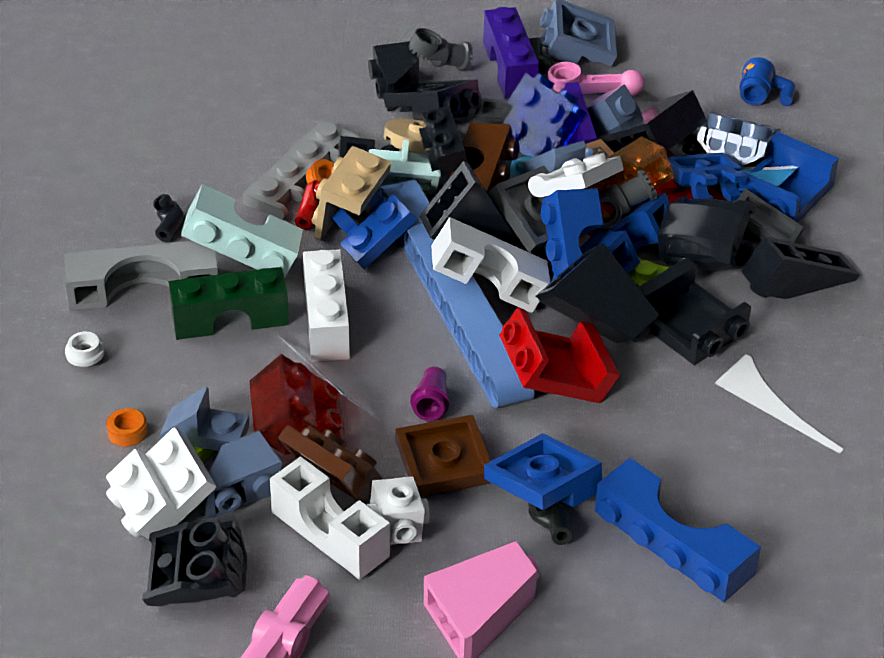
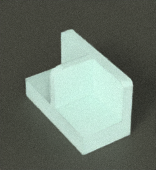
M403 139L401 151L369 150V153L391 161L390 172L380 186L415 179L424 194L436 195L440 174L438 170L431 171L427 154L408 152L409 140Z

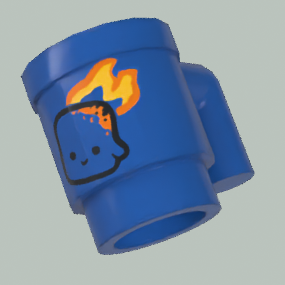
M756 57L744 64L739 86L740 95L744 102L750 105L762 104L769 96L771 87L781 91L780 104L783 106L791 105L796 88L795 83L776 75L775 66L771 61Z

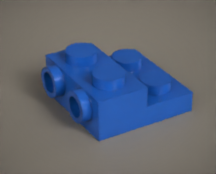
M542 433L485 464L484 478L541 510H545L559 501L575 507L596 495L597 483L602 480V462Z

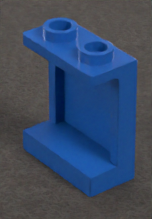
M777 132L771 137L768 155L750 173L761 171L764 167L792 165L798 168L779 187L744 172L747 175L746 182L737 183V189L741 193L744 189L749 190L798 223L834 186L839 158Z

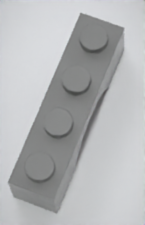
M194 241L64 253L65 283L69 311L108 307L111 299L118 292L136 284L155 283L169 287L168 281L218 275L215 250Z

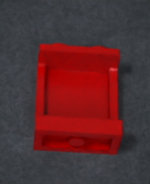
M516 308L499 334L523 388L601 403L620 376L593 323L581 321L569 338L535 330L526 310Z

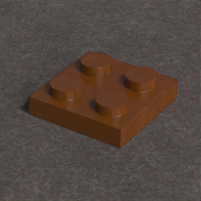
M473 415L395 428V441L408 477H414L420 497L491 483L484 478V465L491 460Z

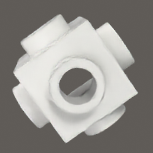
M414 477L372 480L370 504H367V506L390 522V545L421 542L423 524L429 523L430 514L427 499L420 498Z

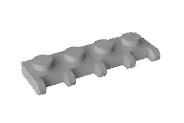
M321 120L243 193V204L265 214L283 219L288 215V209L284 205L290 199L296 202L302 201L305 192L303 187L307 184L306 172L308 168L319 159H327L335 163L338 159L340 136L360 138V136Z

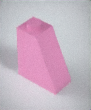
M517 541L424 576V606L458 658H477L535 599L536 579H539L537 563L531 555L526 556Z

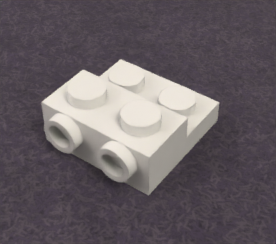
M173 427L146 454L134 449L106 476L111 485L106 494L114 505L124 509L126 515L121 519L122 524L129 533L137 538L142 535L149 539V533L178 525L217 488L186 434L176 427Z

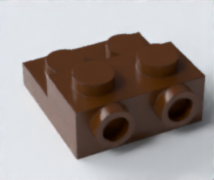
M287 425L278 437L279 441L295 459L301 456L328 476L331 485L357 502L360 500L366 505L371 498L372 480L383 479L374 468L377 462L371 456L360 449H356L353 454L343 447L345 444L343 439L326 428L323 433H320L311 426H308L307 429L304 428L300 433Z

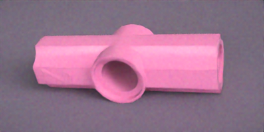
M305 575L304 578H296L275 610L267 609L261 614L254 627L251 644L241 658H300L308 643L311 627L329 602V591L321 585L319 580Z

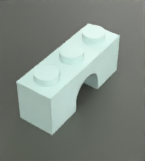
M202 184L187 212L181 236L257 270L282 267L285 277L298 255L303 229L273 215L268 216L264 225L250 224L236 213L234 208L235 198Z

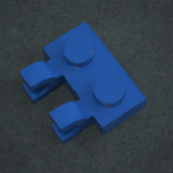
M723 152L664 157L661 169L674 180L675 184L682 187H691L694 199H713V196L707 191V186L721 184V191L725 199L735 201L741 195L736 184L746 182L747 175L739 171L742 167Z
M376 192L368 203L374 212L360 225L343 208H340L331 217L348 235L340 244L363 269L368 267L418 220L394 194L385 201Z

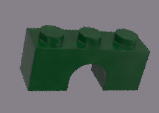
M282 267L168 281L176 340L214 335L213 323L221 313L229 310L245 312L249 316L252 330L289 325L288 292Z

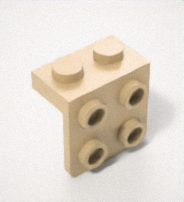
M354 146L349 149L344 158L338 157L333 166L329 179H322L316 192V198L320 199L312 218V224L316 225L314 237L320 240L323 239L335 222L331 217L340 208L360 216L389 174L391 161Z

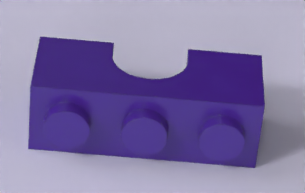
M498 7L496 9L484 10L483 44L489 60H497V81L504 99L537 96L539 63L517 8Z

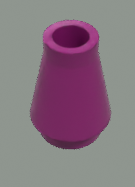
M429 367L424 371L423 378L410 397L411 407L420 419L426 421L437 420L449 408L446 373L439 367Z

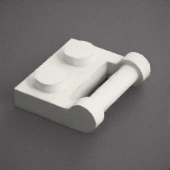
M604 153L584 158L583 162L573 158L565 162L562 168L549 174L540 173L531 177L528 182V188L532 195L544 197L549 196L556 190L587 188L624 169L620 156L606 159Z

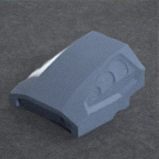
M710 112L707 122L700 126L697 140L707 154L723 152L737 164L746 165L765 156L770 146L771 137L780 132L781 129Z

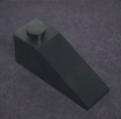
M763 237L741 270L742 274L751 283L750 288L754 293L763 298L771 296L781 299H788L853 282L860 276L840 252L769 237Z

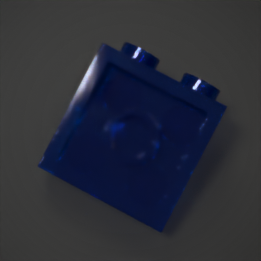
M525 73L507 102L513 108L503 124L511 125L513 138L517 139L519 143V152L525 156L530 155L533 158L550 150L566 146L587 112L576 106L579 101L577 97L564 89H561L559 94L551 90L555 83L539 73L534 78Z

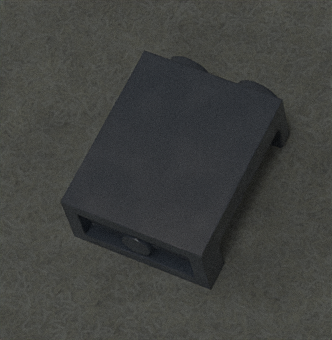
M685 258L638 286V288L659 314L649 324L652 328L650 333L695 366L707 357L715 356L720 349L734 340H740L745 336L750 327L751 306L743 302L731 309L696 284L697 265Z

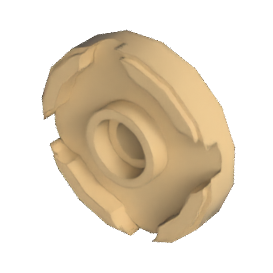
M402 118L386 122L383 138L386 141L390 140V144L394 147L402 149L404 139L409 140L408 152L425 154L426 151L430 150V148H423L419 129L425 127L424 121Z

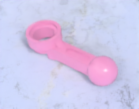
M560 62L554 64L548 70L549 84L555 91L563 93L566 83L579 82L582 94L607 93L625 84L630 94L636 96L645 87L643 75L636 70H627L623 74L583 75L581 68L572 62Z

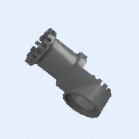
M417 28L409 44V50H413V54L417 53V57L422 55V59L427 57V60H431L434 67L448 65L455 66L458 70L464 71L469 69V65H471L469 60H473V57H470V55H473V47H471L469 42L450 43L445 38H441L436 32L427 28Z
M644 170L638 171L636 177L619 186L613 184L599 192L600 203L610 202L613 206L611 216L603 220V225L599 227L600 229L613 228L619 223L621 217L630 213V208L647 199L653 201L658 198L654 185L651 184L649 186V183L652 181Z

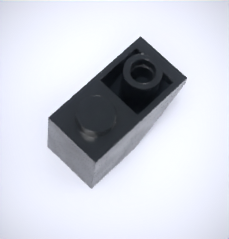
M411 41L373 46V59L368 60V69L371 80L376 79L375 87L378 99L384 100V93L419 83V58L417 53L413 54V50H409ZM397 107L386 108L387 111H394Z

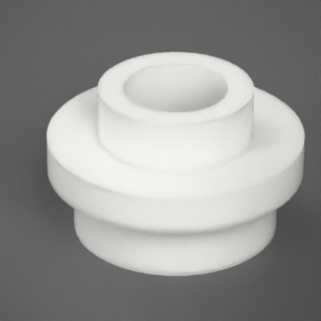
M87 331L78 332L68 340V344L65 347L66 359L75 366L88 367L94 365L103 358L104 345L96 334Z

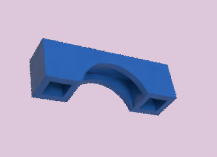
M632 458L627 459L597 483L595 512L603 520L618 527L637 544L645 546L662 558L668 566L679 570L696 582L702 590L713 594L721 601L725 602L756 575L761 550L760 545L729 524L714 528H694L672 519L664 512L659 503L662 479Z

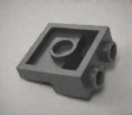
M545 165L496 184L488 192L529 253L541 247L546 249L548 241L546 225L541 219L542 200L547 196L536 197L532 195L528 188V182L531 177L540 173L549 174Z

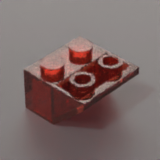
M280 354L249 380L254 432L260 431L272 448L284 455L291 454L278 439L287 425L300 433L304 428L307 429L308 426H311L320 433H323L326 428L345 441L343 447L347 446L340 392L327 380H323L310 372L305 365L300 362H294L285 355Z

